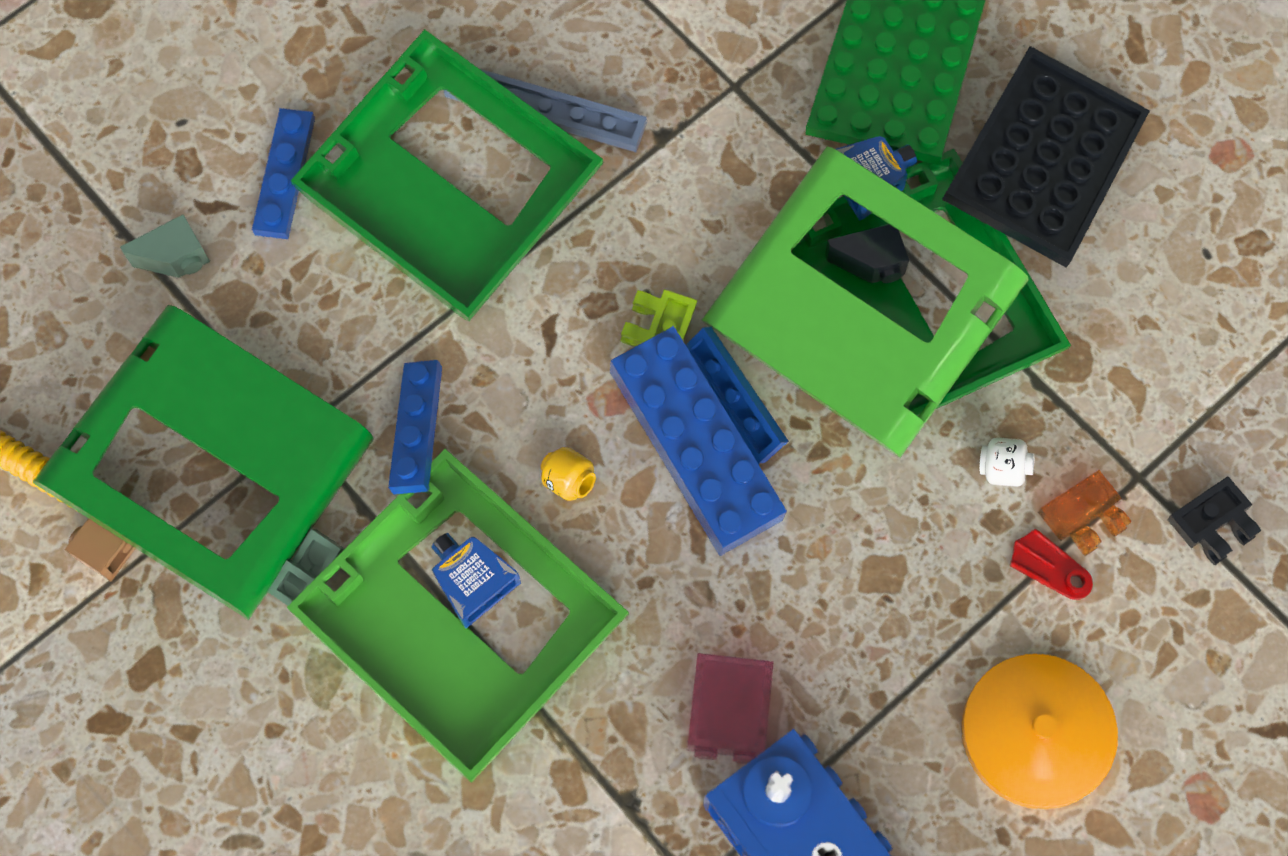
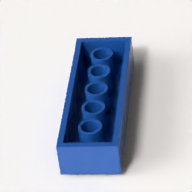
M674 326L611 360V376L719 556L783 521L787 513L786 508Z

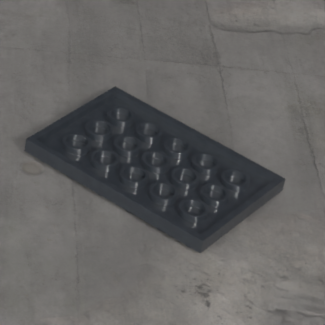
M1030 46L942 200L1067 268L1150 110Z

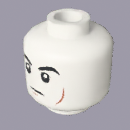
M993 438L988 446H982L980 474L985 475L987 481L992 485L1021 486L1025 481L1026 475H1033L1035 453H1028L1027 445L1021 439Z

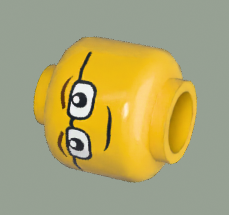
M561 447L554 452L548 453L541 463L543 486L566 501L585 497L595 484L596 475L594 474L593 463L570 447Z

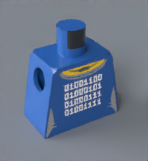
M881 136L836 148V150L900 191H903L907 179L905 169L917 163L916 154L910 145L893 151L886 139ZM844 195L859 220L866 218L872 213Z
M445 533L436 539L431 546L442 560L432 569L434 576L465 628H468L521 584L518 572L474 536L459 546L449 533Z

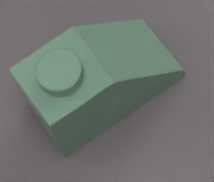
M184 214L120 247L132 267L177 278L186 274L196 273L203 265L210 262Z

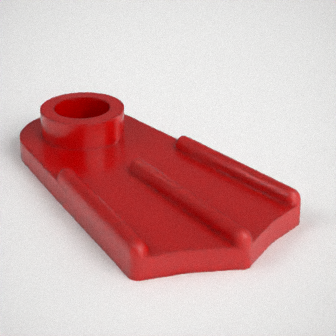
M1034 529L1026 536L1014 542L1013 555L1010 562L1012 568L1072 600L1083 599L1091 592L1093 579L1090 573L1039 530ZM1073 576L1080 578L1082 587H1074L1070 582V578Z

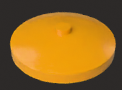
M1025 654L1006 659L995 665L982 676L970 692L962 716L963 745L968 760L976 774L993 792L1023 807L1053 809L1082 799L1103 781L1115 759L1118 728L1110 700L1091 675L1074 663L1056 656Z

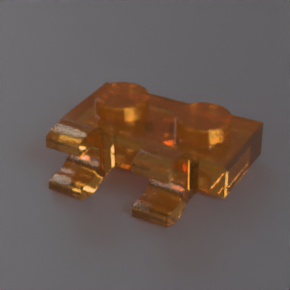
M1100 470L1041 507L1038 512L1060 541L1070 536L1084 556L1095 551L1098 548L1097 545L1102 542L1098 534L1086 526L1088 523L1099 517L1114 537L1127 529L1126 526L1131 523L1127 514L1122 509L1116 507L1122 499Z

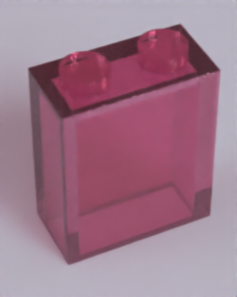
M697 653L687 751H694V757L700 759L716 760L717 755L720 754L733 756V762L747 764L766 750L774 662Z

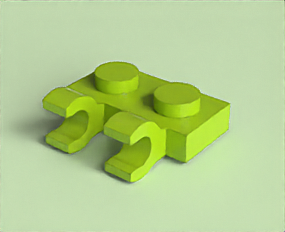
M664 289L661 298L637 290L632 310L643 315H654L649 330L633 323L625 322L620 342L637 346L672 326L675 327L684 341L698 300Z

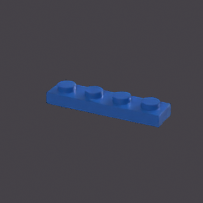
M279 109L252 226L255 236L289 239L299 194L291 179L306 163L315 122L313 112Z
M703 327L686 344V347L757 463H765L789 441L713 328Z
M438 360L404 363L388 485L393 495L428 492L442 376V366Z

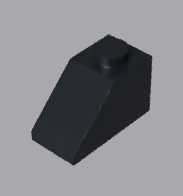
M890 224L829 239L825 252L828 262L869 283L879 281L891 283L897 281L905 275L909 263L900 232Z

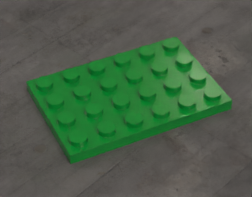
M847 0L809 115L805 135L848 145L881 136L886 139L893 151L910 145L916 154L917 160L940 165L986 0Z

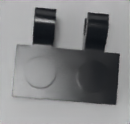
M1229 476L1171 514L1168 518L1170 524L1191 549L1201 543L1206 557L1213 565L1220 563L1227 558V554L1233 551L1230 545L1216 531L1229 523L1235 538L1243 546L1262 531L1258 524L1245 512L1253 504Z

